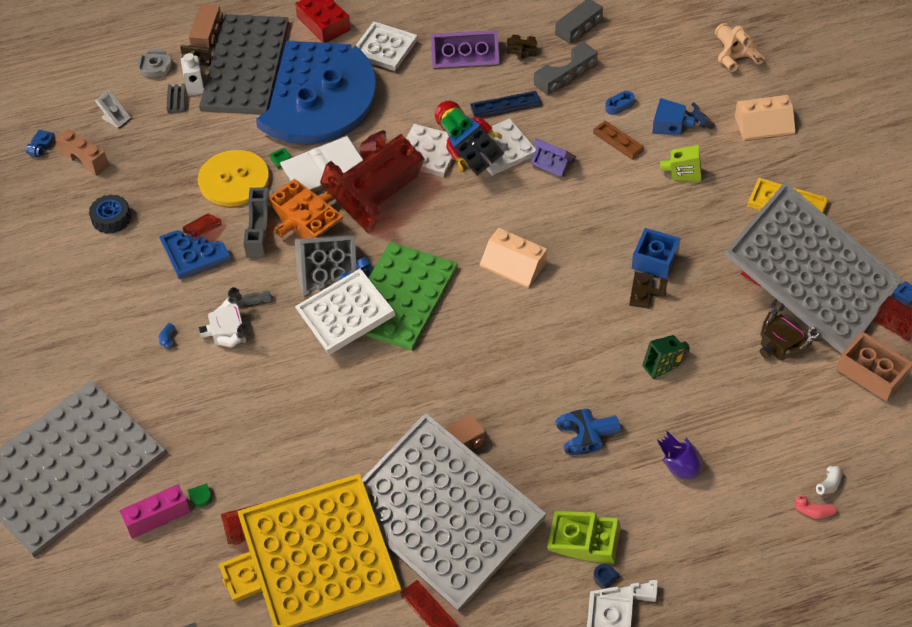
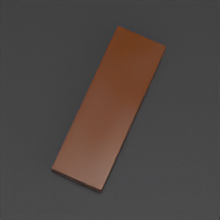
M603 121L593 129L594 135L631 160L644 151L643 145L607 121Z

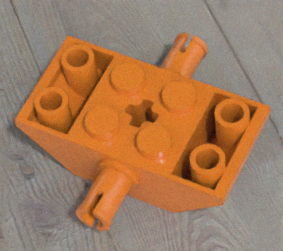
M293 179L268 197V201L283 222L275 228L276 234L282 238L293 230L302 238H315L329 230L343 219L339 212L328 205V203L337 198L335 191L330 188L321 196H317L298 180Z

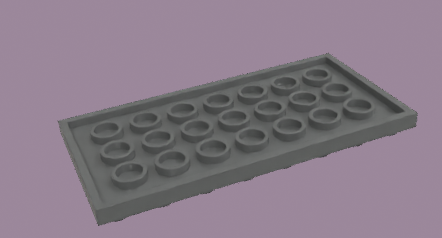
M224 15L200 101V111L263 114L269 109L289 25L288 17Z

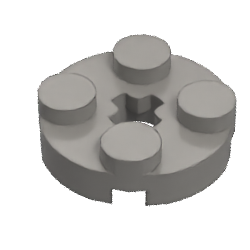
M161 49L147 51L148 54L144 56L142 54L138 58V67L143 77H165L172 67L170 55H167L166 51Z

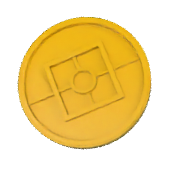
M230 150L219 153L207 160L198 173V185L202 195L208 201L226 207L247 204L250 188L267 187L269 183L268 167L264 160L258 155L244 150Z

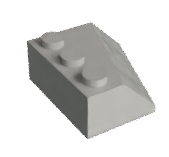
M344 235L295 239L297 278L302 296L339 281L341 273L357 271L355 236Z

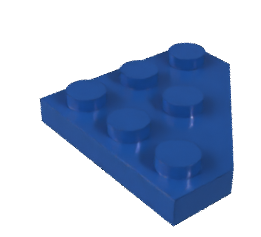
M178 230L159 236L178 279L231 260L230 254L223 242L207 241V238L197 235L188 236Z

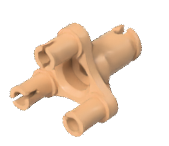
M722 23L716 28L715 34L724 44L725 48L719 54L718 61L726 66L730 72L737 70L738 64L734 61L737 58L749 57L758 65L764 62L761 60V58L765 60L764 55L752 43V38L747 34L743 26L739 25L732 29L727 23Z

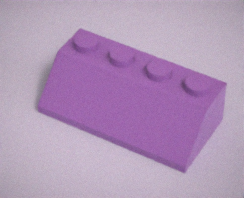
M498 30L431 34L433 68L499 64Z

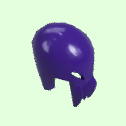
M666 431L667 437L664 436V439H661L662 442L657 439L665 455L662 461L674 476L685 480L694 479L699 476L703 469V458L687 437L684 439L686 443L678 442Z

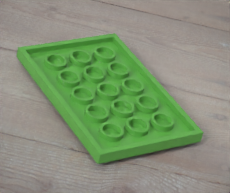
M389 242L368 279L391 306L396 316L364 335L413 351L456 272L458 263Z

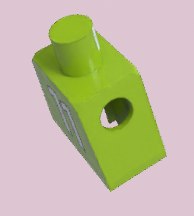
M699 145L671 150L670 160H660L661 171H671L673 180L702 181Z

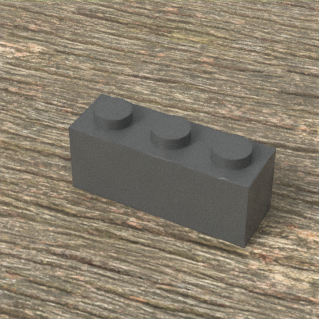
M585 0L556 22L555 35L571 44L594 25L601 22L603 6L593 0Z

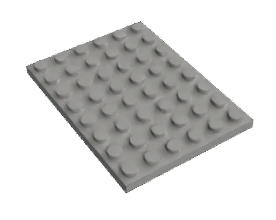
M786 182L783 183L724 253L727 258L778 301L783 303L784 306L810 328L815 327L817 329L816 333L820 332L822 338L841 354L862 331H865L903 280Z
M91 380L0 447V522L35 557L162 458L166 451Z
M427 413L362 478L385 545L459 612L547 517L543 510Z

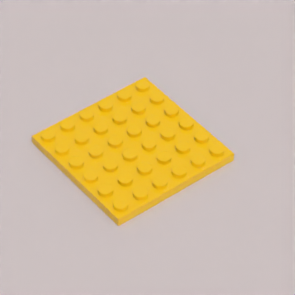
M360 473L237 511L273 627H296L401 592Z

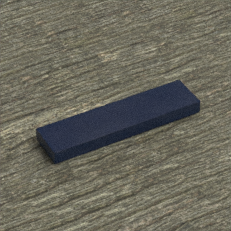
M536 91L470 103L473 117L479 118L541 106Z

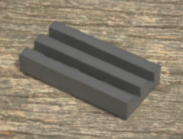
M182 83L181 86L175 84L174 87L168 84L167 113L184 112L185 83ZM172 91H174V103H173V108H171V105H172ZM178 91H181L180 108H177Z

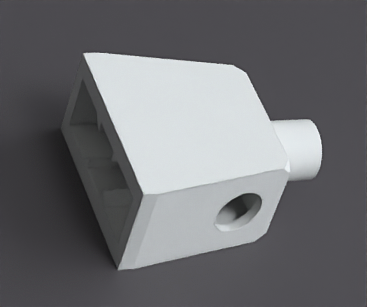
M190 53L185 54L181 58L187 94L188 96L203 94L204 86L198 56H193ZM192 75L196 76V81L194 82L190 78Z

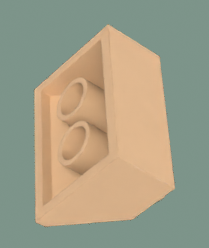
M788 95L737 101L735 119L744 141L795 134L793 106Z
M498 228L488 241L480 267L529 288L547 263V248Z

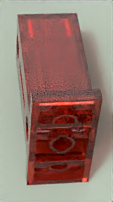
M400 134L345 173L332 161L328 162L325 165L320 184L369 234L374 230L381 213L377 206L416 179L425 158L420 151H417L411 145L408 139Z

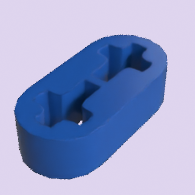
M623 91L609 98L605 104V111L608 114L616 115L632 107L635 95L631 91Z

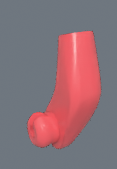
M799 495L794 503L795 508L799 512L814 519L836 515V508L833 504H814L809 502L804 495Z

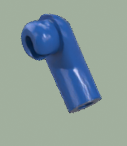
M168 323L158 336L160 345L166 349H169L174 343L170 339V335L176 328L171 323Z

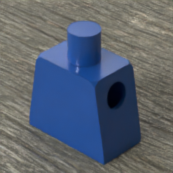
M660 98L653 121L652 133L680 135L683 126L693 128L695 117L685 116V105Z

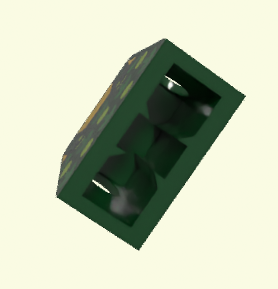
M674 335L652 340L649 342L642 366L652 379H655L680 365L683 354L690 351L689 344L686 341L680 342Z

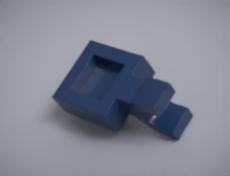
M693 102L691 104L694 107L693 112L686 110V115L696 117V123L702 128L706 126L712 129L715 123Z

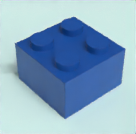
M644 228L633 253L631 269L668 279L679 253L681 238Z

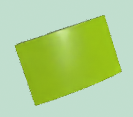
M555 511L547 549L580 560L615 564L621 524L618 518L597 517L596 513Z

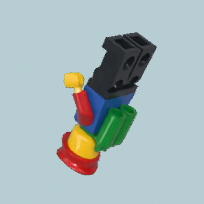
M444 101L437 106L435 120L443 130L447 131L449 137L447 138L446 149L453 160L458 162L457 167L460 171L464 170L461 164H465L478 176L490 166L480 154L481 152L491 163H494L504 154L494 139L495 135L497 138L502 139V135L492 130L493 127L483 118H469L454 101Z

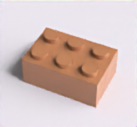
M862 331L840 355L836 370L887 402L909 377L912 362Z

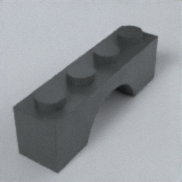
M582 42L572 49L571 62L562 67L546 65L534 72V86L548 96L597 65L598 52L587 43Z
M268 187L249 189L248 229H245L243 242L246 258L265 257L270 211Z

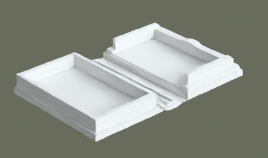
M348 136L280 162L290 181L293 179L298 180L313 193L325 189L328 182L338 178L345 180L362 173L367 168V165Z

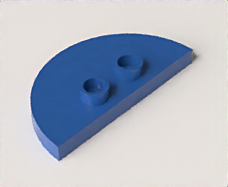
M354 46L256 118L257 128L271 137L296 144L324 143L350 133L366 119L374 103L376 82L371 62L360 48Z

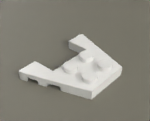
M650 580L649 583L645 584L634 583L623 588H618L617 586L590 591L587 627H631L633 599L656 602L657 580Z

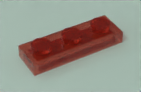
M418 580L400 592L401 597L428 627H458V624Z

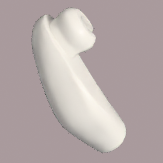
M829 466L826 471H829V473H826L828 477L824 482L816 486L818 494H830L837 490L842 478L840 467Z

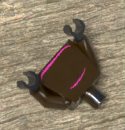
M774 299L771 303L773 310L772 312L769 311L762 324L760 333L762 348L760 349V354L766 359L774 355L782 361L786 358L801 357L813 345V341L821 340L822 335L819 332L816 336H813L817 331L815 327L810 328L807 335L782 314L777 315L778 312L784 310L785 306L782 303L779 308H775L778 300Z

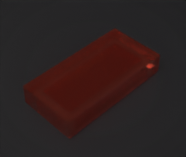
M207 213L183 226V233L197 239L221 226L222 220Z

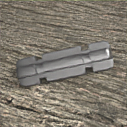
M267 290L262 291V293L244 294L245 296H242L240 301H235V303H237V306H243L244 303L250 305L261 303V301L270 302L272 299L271 292Z

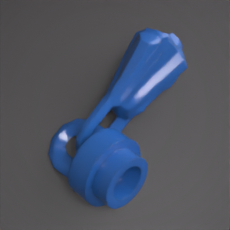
M364 257L357 261L358 265L356 266L369 278L373 271L370 259ZM353 272L341 273L339 280L345 278Z

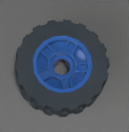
M109 194L97 198L89 208L92 225L96 230L105 234H112L121 231L123 228L125 229L132 217L128 202L119 195Z

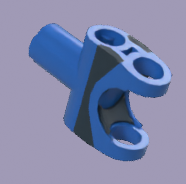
M580 409L563 414L555 421L559 430H570L577 434L575 438H572L563 446L565 453L568 455H580L598 451L603 446L600 437L620 433V424L616 415L594 420L590 409Z

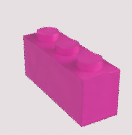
M179 484L119 510L131 539L190 513L186 498Z

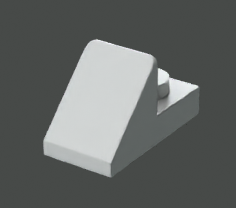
M110 90L95 100L104 112L102 119L118 128L131 118Z

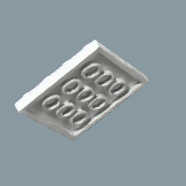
M361 269L295 306L297 312L328 355L396 316L394 310Z

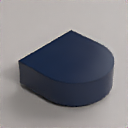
M607 564L598 565L594 570L593 579L602 589L610 587L620 578V574Z

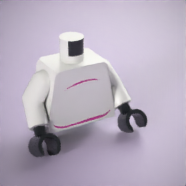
M235 287L230 288L228 291L229 297L223 304L208 314L210 324L199 327L201 338L213 336L214 343L217 346L221 345L232 348L237 344L246 343V338L250 337V332L248 331L250 327L241 322L238 306L235 301L242 299L239 289Z

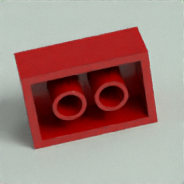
M300 0L295 3L297 18L322 43H327L351 30L349 15L334 0Z

